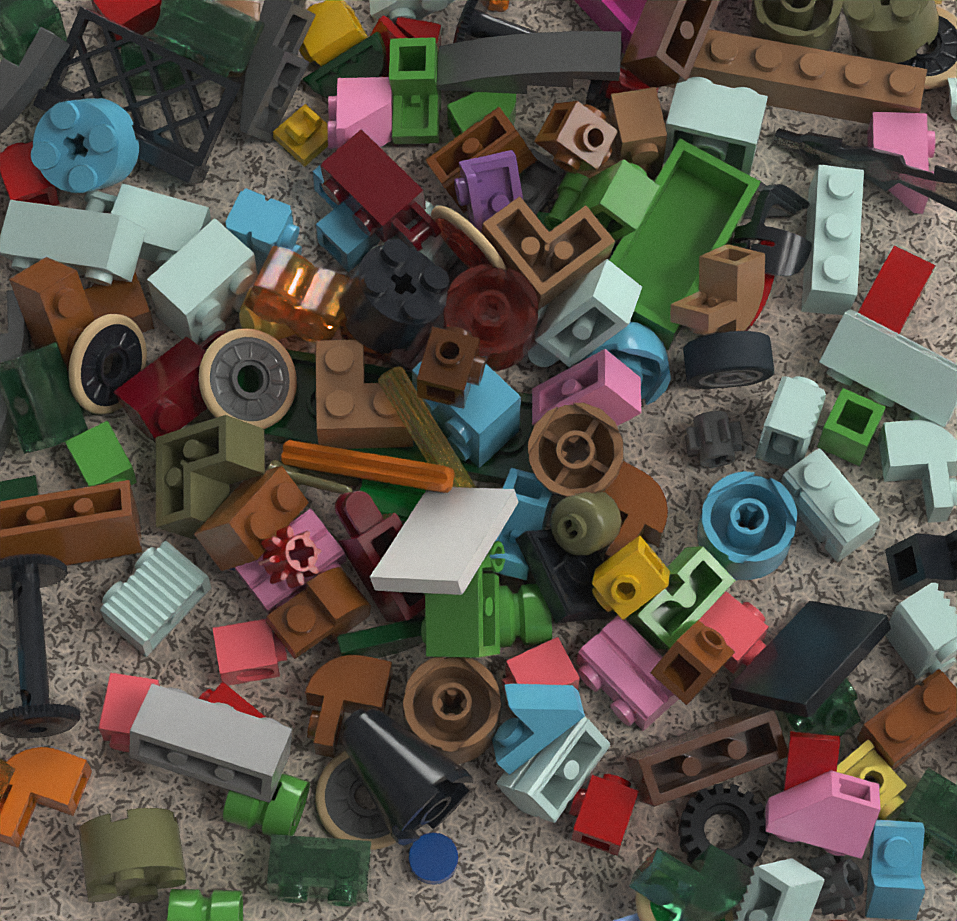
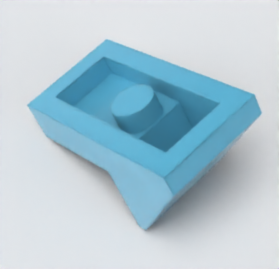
M504 685L509 708L517 718H510L498 728L492 742L497 764L509 775L585 717L579 691L573 685Z
M876 820L871 833L865 916L867 918L916 920L925 893V886L921 878L925 832L922 822Z

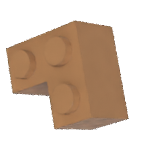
M656 87L611 94L609 116H606L605 121L618 130L611 144L613 147L612 153L606 163L599 167L598 170L578 171L577 173L591 178L624 159L628 163L640 166L647 173V177L653 180L663 168L667 141L666 127Z
M520 196L482 224L481 230L482 235L491 243L502 258L507 268L508 277L536 312L604 260L609 259L615 243L612 236L586 205L549 232Z
M357 340L316 341V423L318 444L341 449L413 447L411 382L365 383L363 344Z

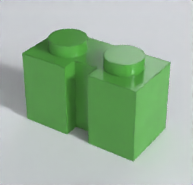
M703 546L686 547L667 567L670 570L668 587L625 618L655 649H670L736 581Z

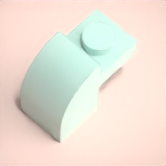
M927 421L884 422L878 436L884 482L921 479L928 523L947 521L953 507L957 506V480L955 477L949 478L950 476H957V440L941 426Z

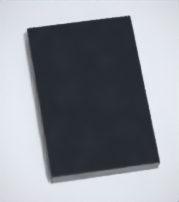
M809 601L728 686L732 701L810 718L889 632L891 626L887 615Z

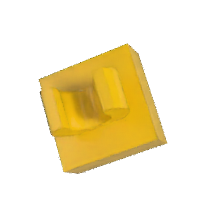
M304 104L273 131V137L305 167L328 147V124L309 106Z

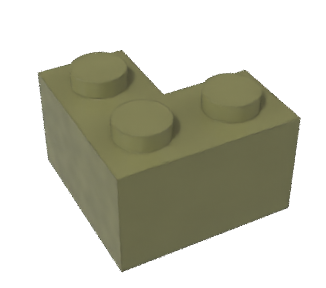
M223 415L156 437V528L190 539H197L194 533L230 496V484L265 474L264 429L228 415Z

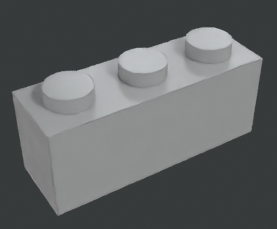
M151 684L130 729L129 757L270 803L290 756L292 728L283 726L272 718H258L236 711L225 703H211L190 696L178 688H165Z

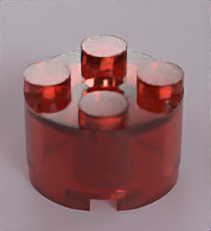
M492 265L474 266L455 278L446 295V306L443 310V329L446 327H458L470 332L473 337L480 338L479 356L486 358V364L493 371L510 368L521 361L533 345L538 321V299L529 281L513 269L507 268L506 270L492 267ZM487 315V317L490 319H495L496 317H499V319L495 322H492L491 320L484 321L482 319V316Z

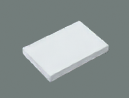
M452 487L448 493L426 490L371 574L370 579L374 590L462 595L519 502L515 490Z

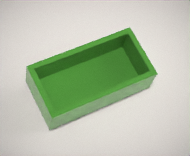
M682 139L678 140L655 180V183L660 187L637 230L622 237L609 261L642 286L630 321L649 327L664 343L666 350H669L683 326L670 322L671 304L699 292V256L730 243L736 228L740 225L751 206L761 181Z

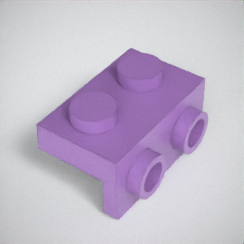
M513 150L459 162L461 178L454 179L457 199L460 206L466 205L468 221L480 232L482 224L519 196L523 199L516 155ZM463 232L467 248H475L481 261L488 260L480 248Z

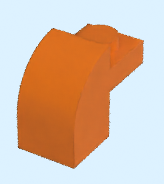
M37 747L24 750L5 762L0 768V789L8 792L9 795L7 798H0V842L16 848L19 847L37 803L74 816L92 773L87 760L58 749Z

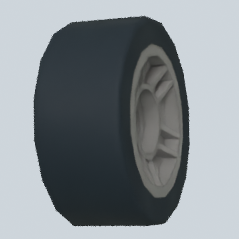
M730 331L715 333L689 341L683 347L686 380L689 386L695 388L717 389L748 386L765 381L775 374L771 340L769 335L761 332Z

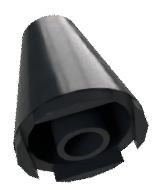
M361 708L351 714L343 723L342 729L344 733L341 737V743L387 829L398 844L404 846L419 840L420 837L415 831L425 824L435 829L455 811L470 790L464 783H473L474 778L466 769L379 709L373 708L366 711L364 708Z

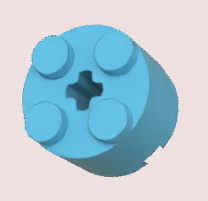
M89 98L59 102L50 108L37 124L33 138L31 160L43 176L55 187L71 193H84L105 189L123 181L135 167L139 155V141L135 138L132 127L134 123L130 115L112 101L102 98Z
M743 471L733 473L714 484L703 503L697 527L698 545L703 546L736 581L762 578L775 571L788 555L796 530L797 509L789 491L773 478L766 479L756 476L754 472ZM742 522L745 527L742 528L738 524ZM752 526L755 527L754 530H749V529H748L749 527H752Z

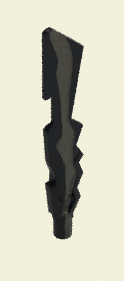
M779 128L775 133L774 145L798 153L810 166L827 165L864 170L863 180H871L884 191L900 183L957 212V171L935 165L934 173L906 165L903 155L867 146L852 147L843 144V138L812 132L798 134Z

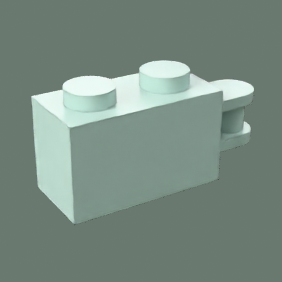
M123 183L118 196L95 190L87 192L84 198L87 202L85 210L102 213L105 210L111 212V214L121 215L145 228L146 232L138 258L153 261L159 268L211 222L209 207Z
M608 259L604 260L549 303L542 323L535 333L536 342L530 346L528 351L530 361L540 367H549L560 359L571 368L629 325L642 286Z

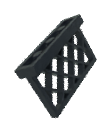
M80 6L66 40L70 46L54 69L46 89H39L33 106L47 112L59 102L89 99L85 95L93 93L95 99H104L101 89L121 82L129 105L123 107V109L127 113H132L134 119L132 127L135 138L139 141L138 158L187 183H202L210 168L207 165V161L241 83L87 7ZM89 21L102 27L108 44L90 52L87 51L82 37ZM113 33L123 37V39L116 41ZM134 42L140 45L146 64L126 72L118 48ZM76 50H78L79 56L73 58ZM110 52L118 75L98 83L90 59ZM152 52L163 58L155 61ZM174 62L180 66L185 84L165 91L157 67ZM82 63L90 86L75 92L63 86L62 83L69 67ZM149 71L157 95L137 102L129 78ZM191 71L202 77L194 80ZM213 81L225 87L218 106L204 111L196 86ZM188 90L196 114L176 121L168 97ZM160 101L168 125L151 130L145 126L139 108ZM214 114L209 125L207 117ZM199 120L204 135L198 152L184 146L178 129ZM170 131L173 140L161 134Z

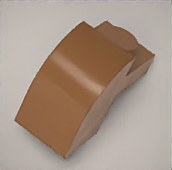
M726 244L699 256V292L671 304L670 322L687 326L691 332L696 334H711L716 331L720 333L745 331L753 321L762 300L765 280V253Z

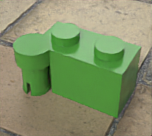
M624 159L591 178L580 173L573 174L568 172L557 188L559 196L548 216L545 217L544 223L550 230H553L586 205L616 241L637 230L660 186L648 178L647 173L640 166L628 163Z
M500 541L494 542L462 595L423 593L425 595V618L421 626V635L423 642L426 644V657L480 658L500 654L499 576L495 575V573H482V571H502L505 558L490 557V555L505 554L504 546Z

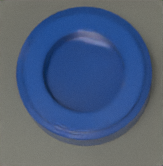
M424 834L410 848V869L413 875L423 883L430 885L444 883L454 875L457 869V848L453 841L443 834Z

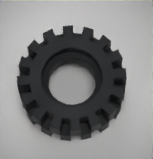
M723 783L714 784L711 790H707V788L701 789L695 798H690L682 813L678 827L681 851L686 852L688 856L687 861L692 866L694 864L701 868L700 871L705 875L711 872L716 874V878H725L729 874H732L733 877L739 876L744 870L748 869L749 871L756 864L767 844L769 834L766 832V818L763 814L765 808L761 802L756 804L753 801L755 795L749 790L745 794L739 792L740 786L731 784L729 789L723 788ZM716 814L731 815L741 825V841L736 846L728 849L713 846L706 838L704 832L707 820Z

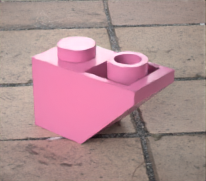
M389 77L337 78V96H328V149H338L361 129L379 147L393 140L392 89Z
M872 113L867 130V147L903 155L906 165L934 173V171H929L928 158L934 157L935 131H928L927 113ZM880 160L868 161V172L873 173L882 180L904 179L936 192L937 181L925 180L891 171ZM900 183L888 189L913 213L923 214L928 197Z
M832 770L769 797L766 804V832L772 833L787 842L800 841L821 847L826 852L836 856L849 855L862 859L881 810L879 784Z

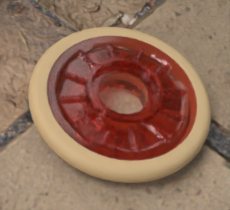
M445 206L434 207L431 217L441 229L440 236L455 255L472 271L488 282L498 285L505 283L508 278L507 268L498 252L482 233L454 210Z

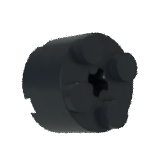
M399 239L387 240L384 245L373 248L364 256L343 288L339 298L340 310L343 307L347 318L344 324L357 341L380 353H390L392 349H405L404 352L410 351L422 341L444 310L447 302V286L450 282L449 276L442 267L435 265L427 256L408 247L403 241Z

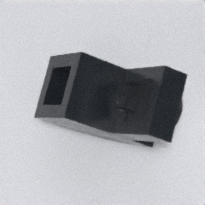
M957 530L945 536L916 533L885 549L894 594L912 596L930 583H937L938 590L944 591V593L957 591Z

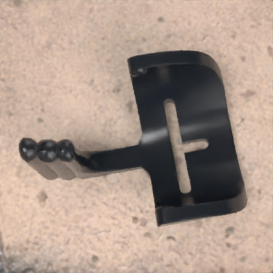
M770 184L760 192L751 222L736 228L731 245L765 253V274L793 276L807 262L812 249V243L797 234L765 226L764 223L768 211L773 205L788 215H795L801 209H807L810 203L783 184ZM751 240L775 243L774 246H767L752 243V245L750 244Z

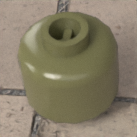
M581 492L565 497L557 503L550 519L551 532L557 544L566 552L576 556L590 555L613 543L620 532L622 523L617 504L606 492L596 494Z

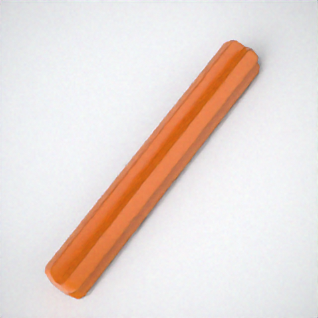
M288 440L283 444V452L281 454V461L284 465L443 493L451 491L455 477L454 470L443 465Z

